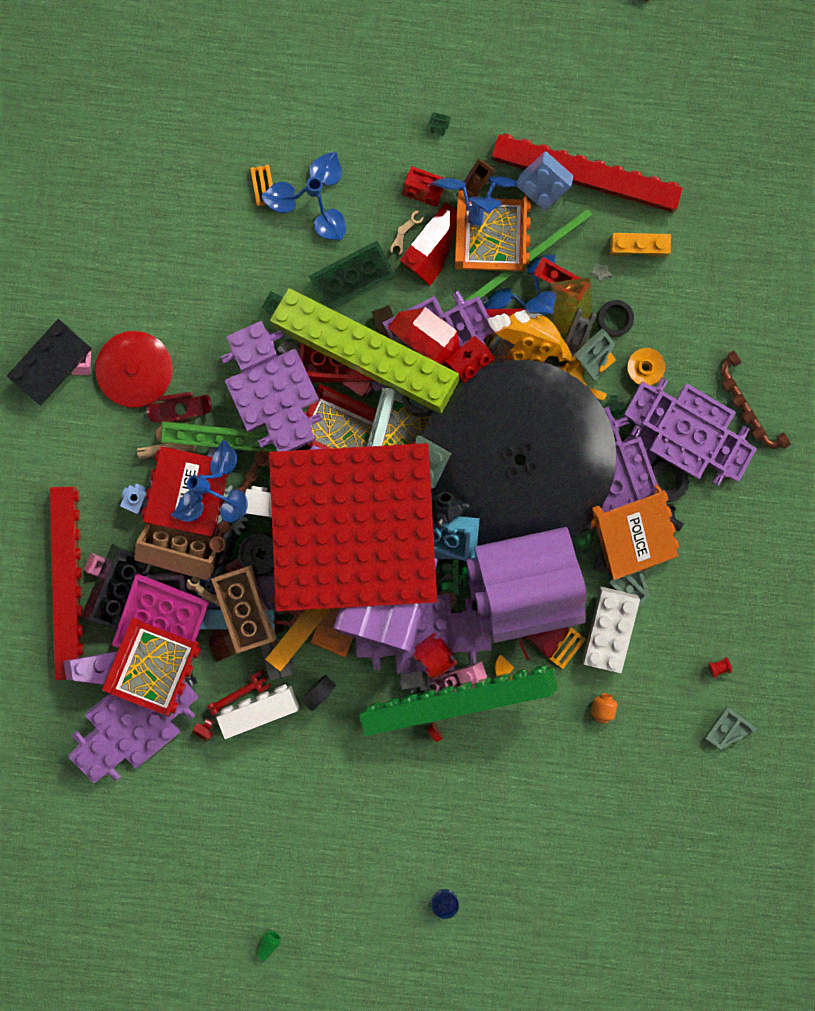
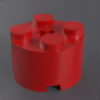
M432 633L415 646L416 652L413 653L419 663L423 662L427 667L425 671L431 678L435 676L439 678L457 664L456 659L452 660L451 656L453 653L441 638H435L436 633Z

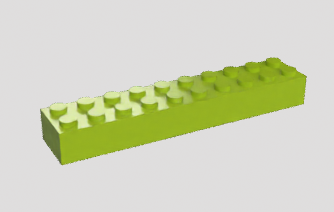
M290 288L270 319L273 329L277 331L281 329L283 334L442 414L460 380L459 373Z

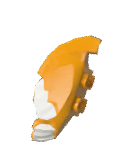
M523 310L511 316L502 314L488 318V322L494 332L515 345L506 358L544 363L548 356H558L560 362L566 360L569 365L572 362V354L561 337L560 332L544 315L529 313Z

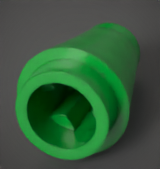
M272 930L264 933L256 953L259 959L265 961L280 945L281 937L278 933Z

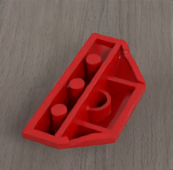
M426 307L399 312L388 327L417 352L447 368L449 366L445 360L460 348L457 330Z

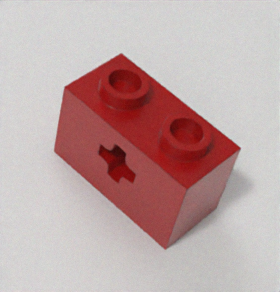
M473 336L445 361L451 370L459 373L460 380L466 383L474 377L475 373L482 367L487 366L495 358L488 347L476 336Z

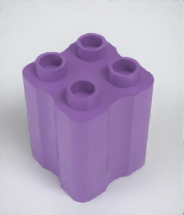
M567 527L475 546V558L466 559L469 579H467L472 602L476 601L478 610L476 617L480 634L491 633L493 643L585 623L586 588Z
M435 559V570L437 567V559ZM425 603L339 608L333 629L336 632L410 654Z

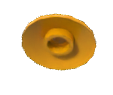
M642 348L635 351L630 356L627 364L630 378L639 385L642 381L650 386L656 384L665 373L663 356L651 348ZM643 364L649 366L648 371L642 369Z

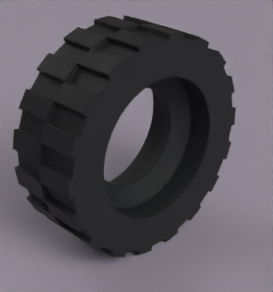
M665 460L652 465L658 486V478L665 471L674 473L677 478L676 486L671 490H665L668 496V501L666 502L678 500L686 494L685 492L688 490V484L690 483L689 474Z

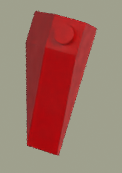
M445 202L400 259L401 265L429 286L432 285L443 269L457 227V210Z
M301 343L299 357L311 383L374 382L373 379Z

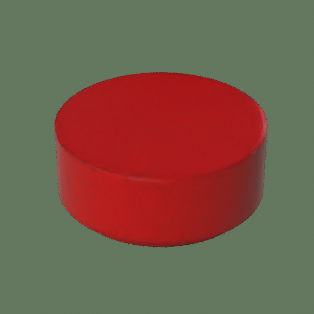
M434 723L427 726V731L435 742L438 743L443 739L441 732Z

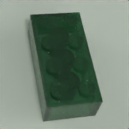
M378 241L309 275V279L322 304L332 310L395 278V274Z

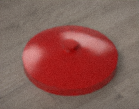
M127 331L115 335L102 347L96 361V378L101 390L113 402L125 407L140 408L158 401V398L166 393L173 377V363L167 348L154 336L141 331Z

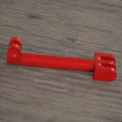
M263 670L250 676L253 682L216 703L212 702L207 705L211 715L217 714L219 709L256 688L259 693L270 688V683L264 686L261 684L268 680L266 676L260 680L258 679V676L264 673Z

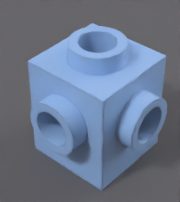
M137 483L135 486L129 485L128 488L125 487L121 495L123 500L120 506L136 514H141L142 509L147 507L148 504L146 487ZM135 495L138 497L136 501L134 500Z

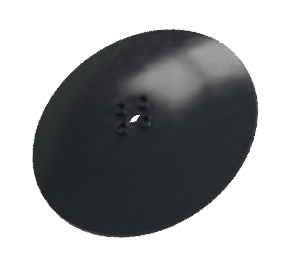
M532 360L501 361L482 367L466 383L459 380L442 414L433 410L424 432V438L451 453L435 488H431V494L438 495L441 492H449L459 500H462V502L470 504V509L463 511L460 517L479 518L478 546L563 527L568 528L572 538L594 519L592 508L596 506L602 508L613 483L616 469V444L614 433L604 408L596 396L581 381L568 372L546 363ZM517 454L525 455L526 460L521 465L516 464L514 461Z

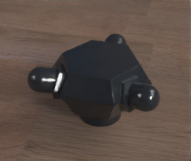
M441 492L438 495L431 494L432 518L436 521L435 527L437 529H441L444 523H450L459 517L463 511L470 509L468 502H462V500H459L449 492Z

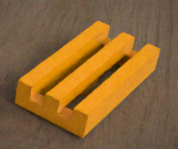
M269 165L250 168L257 207L266 204L264 201L260 202L255 172H259L262 193H265L266 187L263 171L267 172L269 188L273 185Z
M571 627L564 640L559 642L556 652L571 633L574 636L556 659L553 656L549 658L562 669L586 640V638ZM579 638L580 640L573 647V649L563 660V662H559L561 658L565 655V653L568 651V649L575 642V640Z

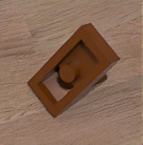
M480 158L464 180L467 195L470 197H477L495 170Z

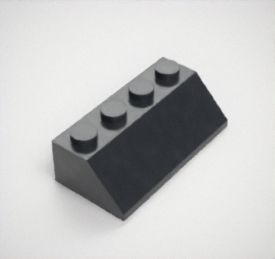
M57 319L8 373L7 377L41 406L92 348L60 319Z
M112 544L82 615L88 620L117 630L135 576L140 574L147 577L151 565L136 561L134 552Z

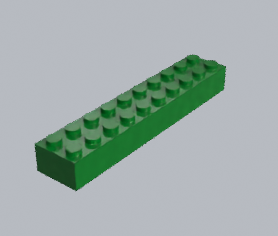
M546 665L535 667L530 672L527 669L516 671L512 676H509V673L498 675L493 680L487 677L480 679L479 682L472 684V681L460 684L461 686L456 688L451 685L443 687L442 690L437 692L433 689L425 691L424 694L419 696L415 693L407 695L406 698L401 700L397 697L389 699L388 702L381 704V701L371 703L370 706L364 707L365 710L359 714L364 735H374L552 696L558 690L553 667L547 668Z

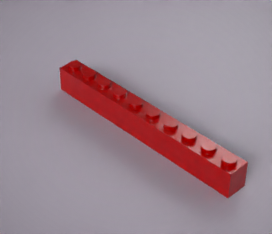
M498 134L491 158L492 161L525 170L546 151L574 175L572 184L672 213L678 208L683 187H680L676 182L668 181L666 183L660 181L661 179L656 176H642V173L639 171H624V168L618 165H613V167L607 166L603 161L594 160L593 162L587 160V157L583 155H569V152L566 150L558 149L555 151L545 144H539L538 146L532 144V141L528 139H521L520 141L513 139L514 136L510 134Z
M73 486L50 487L55 680H66L63 661L81 658L84 655V645L81 644V636H83L84 629L83 625H80V617H83V606H80V598H82L83 591L82 586H79V579L82 578V568L79 567V559H81L82 553L81 548H78V540H81V530L78 529L80 510H77L80 492L77 490V487Z

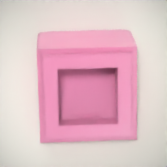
M91 351L71 372L72 375H91Z
M91 553L84 570L98 577L105 558Z

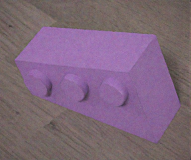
M118 651L63 661L66 680L104 685Z

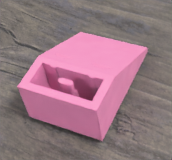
M482 661L446 672L439 678L436 676L429 678L430 689H435V692L442 690L443 687L453 685L456 688L465 682L472 681V684L479 682L480 679L487 678Z

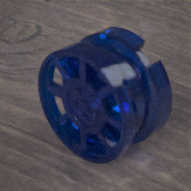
M441 889L433 895L432 909L435 915L442 919H449L456 915L459 909L457 895L452 890Z

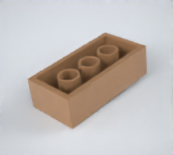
M149 523L146 524L136 542L135 560L209 581L221 557V552H213L209 548L210 537Z
M252 565L211 579L236 653L273 642L277 639Z

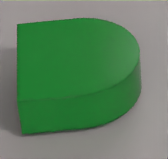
M581 531L572 537L573 547L577 550H586L591 544V531Z

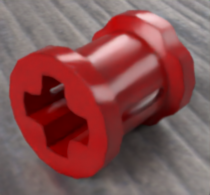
M727 657L714 663L708 662L713 679L727 672L729 674L732 673V667Z

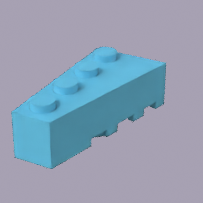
M459 516L450 523H444L441 529L435 527L436 521L433 519L434 551L463 561L470 559L474 553V547L477 546L479 518Z

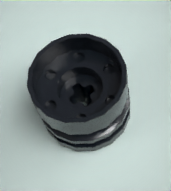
M252 534L244 539L238 551L239 561L243 568L252 565L255 574H266L274 571L273 536ZM260 549H262V551H266L267 553L266 555H264V559L263 557L258 556V554L261 553Z

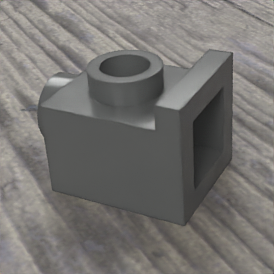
M418 671L400 674L399 686L401 691L407 690L409 694L431 690L427 672Z

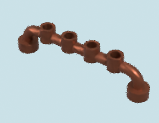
M734 350L727 354L728 358L721 366V374L724 379L721 383L727 392L731 390L734 397L731 398L736 408H742L744 413L741 417L746 424L751 423L754 430L751 433L756 441L760 439L766 447L774 449L781 446L784 449L789 447L791 443L784 432L776 436L778 439L776 441H771L768 438L756 415L740 392L728 369L731 365L734 367L740 365L741 360Z
M259 451L255 454L253 465L249 471L244 473L245 480L241 487L236 490H240L246 495V489H249L251 483L257 479V472L260 466H266L270 463L267 451ZM224 519L217 524V532L209 541V548L213 552H221L225 548V541L222 537L229 531L230 522Z

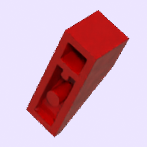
M544 257L541 258L533 273L555 288L579 300L589 282Z

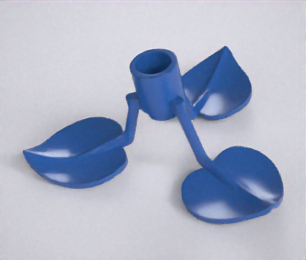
M336 152L325 154L311 164L309 170L311 178L308 179L307 186L303 187L297 195H295L293 186L287 182L275 183L262 194L265 204L270 209L279 213H288L294 210L296 207L295 199H298L304 192H307L311 197H317L322 215L315 219L314 228L316 233L325 239H343L346 232L343 215L336 209H329L325 213L321 199L322 185H334L339 182L342 175V169Z
M503 176L490 177L488 182L492 184L487 196L484 198H468L465 187L466 183L454 178L438 179L433 181L430 186L436 185L450 190H462L466 211H469L468 223L481 225L484 220V212L490 214L501 205L500 200L490 198L493 188L496 186H516L518 181Z
M543 255L531 261L527 266L528 274L534 273L542 257L555 263L556 255ZM533 275L538 296L530 299L527 304L515 294H512L511 288H503L492 293L485 301L484 307L485 309H503L511 302V299H515L527 312L542 314L546 317L548 314H553L556 295L552 291L541 293L538 278Z
M222 440L211 461L210 469L214 475L204 476L201 474L200 477L196 475L189 477L187 480L189 491L182 496L177 508L172 513L173 517L185 522L197 520L204 510L203 503L201 502L203 497L201 495L206 493L225 501L221 507V517L225 521L233 523L243 518L246 514L248 500L242 491L232 490L226 498L210 490V484L206 480L220 478L222 474L227 475L235 468L237 455L227 441Z

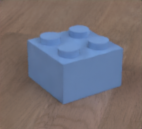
M545 151L519 175L516 187L545 211L571 187L574 175Z

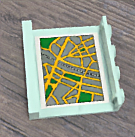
M383 388L367 446L413 444L417 436L424 437L431 414L426 417L411 415L403 404L401 393L395 392L391 388ZM409 398L410 403H411L414 407H416V408H424V407H426V406H424V405H422V404H420V403L414 401L413 399Z

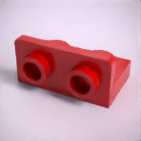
M411 166L404 183L402 195L424 202L427 205L438 207L444 188L436 185L430 186V184L444 177Z

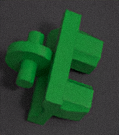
M459 559L442 563V573H453V581H442V591L459 594V579H462V586H468L467 579H469L467 567H462V575H459Z

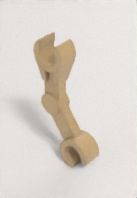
M419 211L413 212L411 219L398 228L397 238L391 246V254L394 247L400 248L399 256L403 253L404 234L415 224L418 225L423 222L424 217L419 221L414 220V216Z
M192 577L191 580L195 584L187 580L186 586L188 589L195 590L202 599L213 602L220 607L217 595L207 592L200 585L199 578Z

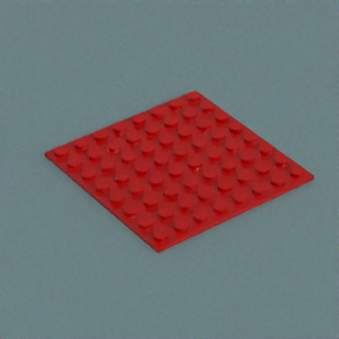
M428 443L269 452L276 611L437 603Z

